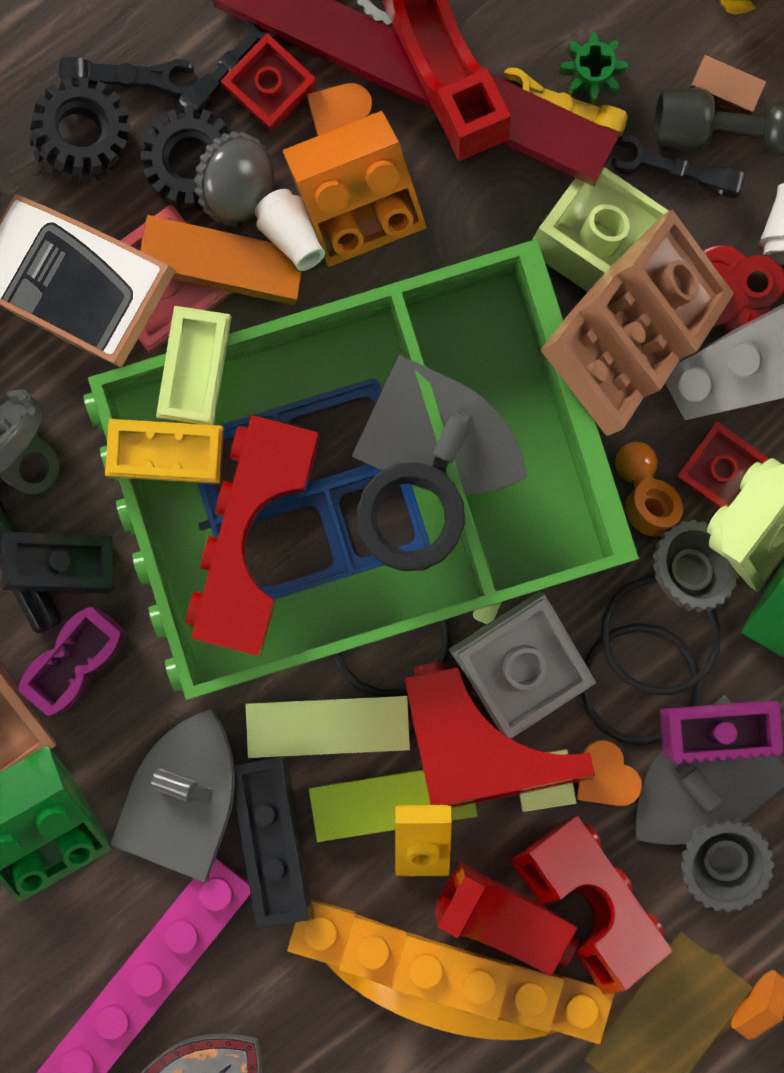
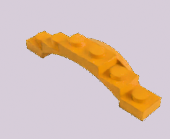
M311 899L314 918L295 922L287 949L288 952L326 963L336 975L360 994L376 1004L414 1022L453 1034L482 1039L524 1040L560 1032L593 1043H601L615 993L603 995L596 983L563 973L561 975L553 973L552 976H549L538 969L502 961L430 940L355 914L354 911Z

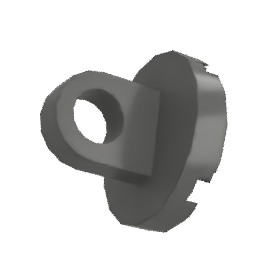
M25 389L10 390L5 394L10 400L0 406V478L9 486L23 493L38 494L46 491L54 484L59 472L58 457L54 450L36 434L43 419V406ZM36 452L41 460L40 471L33 479L23 480L19 471L20 462L27 454Z

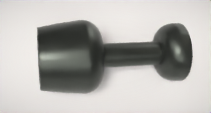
M704 88L661 89L654 115V143L695 153L702 151L709 144L712 133L760 137L765 151L772 155L783 156L784 101L771 104L766 109L764 116L715 111L714 98Z

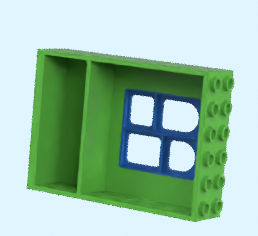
M538 239L229 334L214 425L224 427L223 442L235 437L238 426L248 428L251 415L289 425L290 421L294 418L361 397L370 398L376 405L398 356L401 355L463 384L487 400L502 416L517 440L524 458L528 477L496 491L465 495L455 460L453 464L449 463L446 473L448 478L455 483L464 502L465 525L458 545L443 562L423 571H400L383 565L373 555L362 558L353 551L340 509V499L345 494L364 489L375 475L382 471L369 464L316 481H308L306 492L286 495L268 504L256 516L253 523L306 506L315 507L323 523L332 552L333 563L330 568L292 581L275 586H259L276 601L262 656L192 639L194 626L185 624L193 592L203 593L209 571L200 569L207 539L209 536L218 538L224 518L222 515L215 514L219 494L214 491L211 483L114 478L116 483H120L124 495L123 499L116 500L121 523L125 532L131 531L132 535L136 534L140 548L139 552L132 554L141 585L147 584L148 587H152L157 603L148 607L152 625L158 639L162 637L168 639L173 658L165 660V666L174 692L183 690L186 700L639 559L596 422L541 352L542 347L563 322V318ZM166 354L88 377L92 392L84 395L86 409L92 425H98L100 431H104L106 440L108 438L109 419L180 423L156 418ZM415 370L435 438L438 442L444 425L431 384ZM107 446L100 447L104 467H106ZM402 484L400 487L415 531V537L411 543L398 548L404 551L421 550L431 545L441 534L444 525V509L439 498L432 491L412 484Z

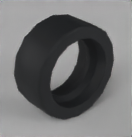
M419 462L397 463L378 472L364 488L357 506L358 532L367 551L383 565L400 571H423L443 562L458 545L465 525L464 502L455 483L439 469ZM402 484H418L430 489L439 498L444 509V525L441 534L431 545L421 550L404 551L393 547L383 538L377 525V511L381 500L390 490Z

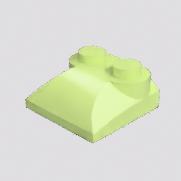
M604 168L595 187L575 178L541 224L532 240L538 239L544 261L548 266L588 292L628 248L669 210L607 168Z
M774 458L767 460L763 464L756 462L748 469L740 484L741 492L729 507L723 506L715 513L707 528V532L711 535L709 547L728 559L749 587L757 592L760 591L784 559V464H781Z

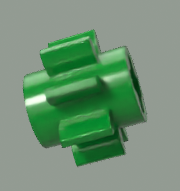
M592 32L588 43L582 47L574 41L569 43L567 51L569 56L575 61L561 63L559 74L571 76L572 83L568 91L570 96L580 91L588 95L590 104H595L598 93L604 89L611 95L615 96L620 86L612 75H622L628 67L627 62L616 61L615 51L619 44L617 40L607 45L599 42L596 32ZM587 60L596 61L597 69L602 70L599 77L591 76L590 69L585 67Z

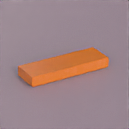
M147 215L140 251L175 269L176 272L172 279L293 306L297 301L302 271H299L294 263L272 242Z

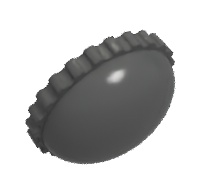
M232 131L231 134H222V137L219 139L215 138L212 145H208L206 152L200 156V164L196 167L197 176L194 182L197 184L195 193L199 196L198 203L203 206V211L210 215L211 219L226 226L229 224L238 226L239 223L246 224L247 220L254 219L256 217L255 208L265 196L272 193L275 177L270 154L265 151L266 147L260 144L258 139L241 132L239 134Z
M691 520L690 522L681 521L678 525L675 524L661 536V540L656 544L657 551L653 554L655 559L653 564L656 574L655 579L658 581L661 591L667 595L670 601H674L678 607L683 606L687 611L696 610L698 613L704 610L711 611L715 607H720L732 596L731 592L737 587L736 580L739 578V574L728 559L709 547L711 535L707 532L708 525L705 521L700 523L696 522V520Z
M724 818L723 821L713 820L710 825L704 824L700 831L693 833V838L686 843L687 849L682 852L684 860L681 862V869L684 872L682 876L684 883H687L688 892L693 893L694 899L697 902H703L704 907H713L715 911L723 909L726 912H731L733 909L742 910L746 905H753V901L760 899L762 892L769 888L768 882L773 878L772 868H774V861L771 858L773 853L771 848L768 847L767 838L762 837L759 829L752 828L751 823H742L740 819L731 821L729 818Z

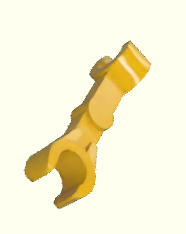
M507 68L504 70L503 77L519 82L522 89L620 134L619 137L623 135L628 115L624 110L608 105L597 107L574 99L567 93H557L545 89L518 68Z

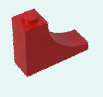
M445 662L430 663L414 668L415 676L405 678L430 805H448L451 808L587 781L591 780L595 775L590 753L561 755L534 750L515 742L494 728L476 708L468 695L459 667L447 669Z
M461 859L457 862L434 905L438 928L456 938L460 936L467 937L496 948L549 976H552L557 965L563 968L567 967L580 939L573 936L577 926L572 920L543 904L540 905L538 901Z

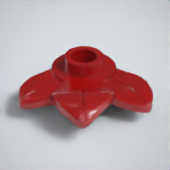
M714 246L703 251L734 293L714 326L724 325L725 334L771 311L770 306L776 303L784 292V270L773 258L763 255L746 257L731 246ZM760 271L767 275L769 283L763 292H754L750 289L748 279L753 272Z

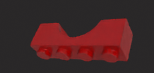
M381 0L458 161L508 141L511 115L488 68H483L479 65L465 43L455 21L449 1Z
M251 415L248 428L238 426L230 454V459L239 461L233 483L223 481L215 509V514L224 516L218 538L208 537L202 555L200 569L209 571L204 592H193L186 615L185 624L194 626L192 639L262 656L276 601L258 586L249 571L245 551L246 539L254 519L268 504L286 495L306 492L320 440L318 432Z

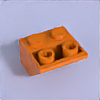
M382 111L282 150L298 195L302 198L319 244L325 251L324 259L328 267L427 228L400 143Z

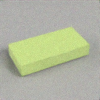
M174 306L156 418L186 424L214 425L230 330V314Z

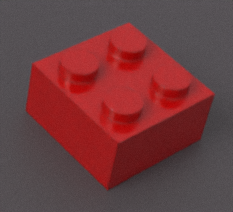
M268 33L221 80L223 89L270 134L307 98V94L312 93L317 88L316 78Z
M716 421L707 430L673 479L716 510H719L723 506L729 507L741 492L740 484L748 469L756 462L763 464L769 458Z

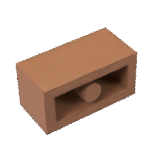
M705 55L690 88L700 87L708 90L714 98L715 106L730 113L751 115L766 81Z

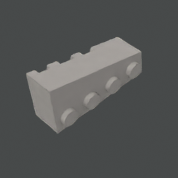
M784 304L700 347L696 353L680 359L665 384L685 420L784 398Z

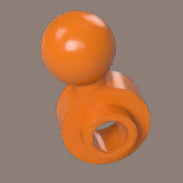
M630 442L618 451L615 458V468L618 475L624 481L633 484L635 488L625 502L627 518L639 532L652 537L662 536L681 519L683 514L682 500L671 485L662 480L654 479L653 476L658 466L655 451L643 442Z

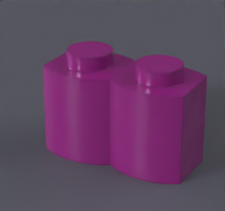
M89 607L78 612L60 631L55 649L45 652L30 664L20 681L18 691L47 716L67 711L84 696L90 686L93 673L104 669L117 658L126 643L128 632L101 608Z

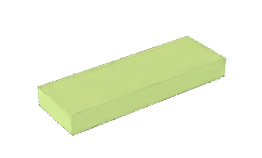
M407 696L246 703L248 758L410 750Z

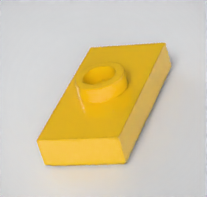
M109 419L105 476L221 484L224 427L219 425Z
M395 806V876H449L452 825L451 806Z

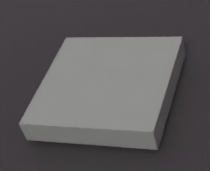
M541 591L533 594L449 649L496 729L510 739L596 684L549 600Z

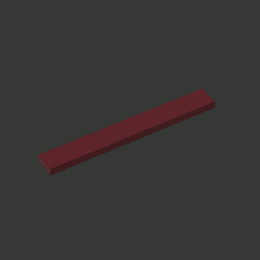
M212 0L213 7L245 22L249 20L257 28L266 32L271 31L277 37L434 111L394 28L335 0ZM491 74L511 115L509 138L503 144L595 187L618 142L620 134Z

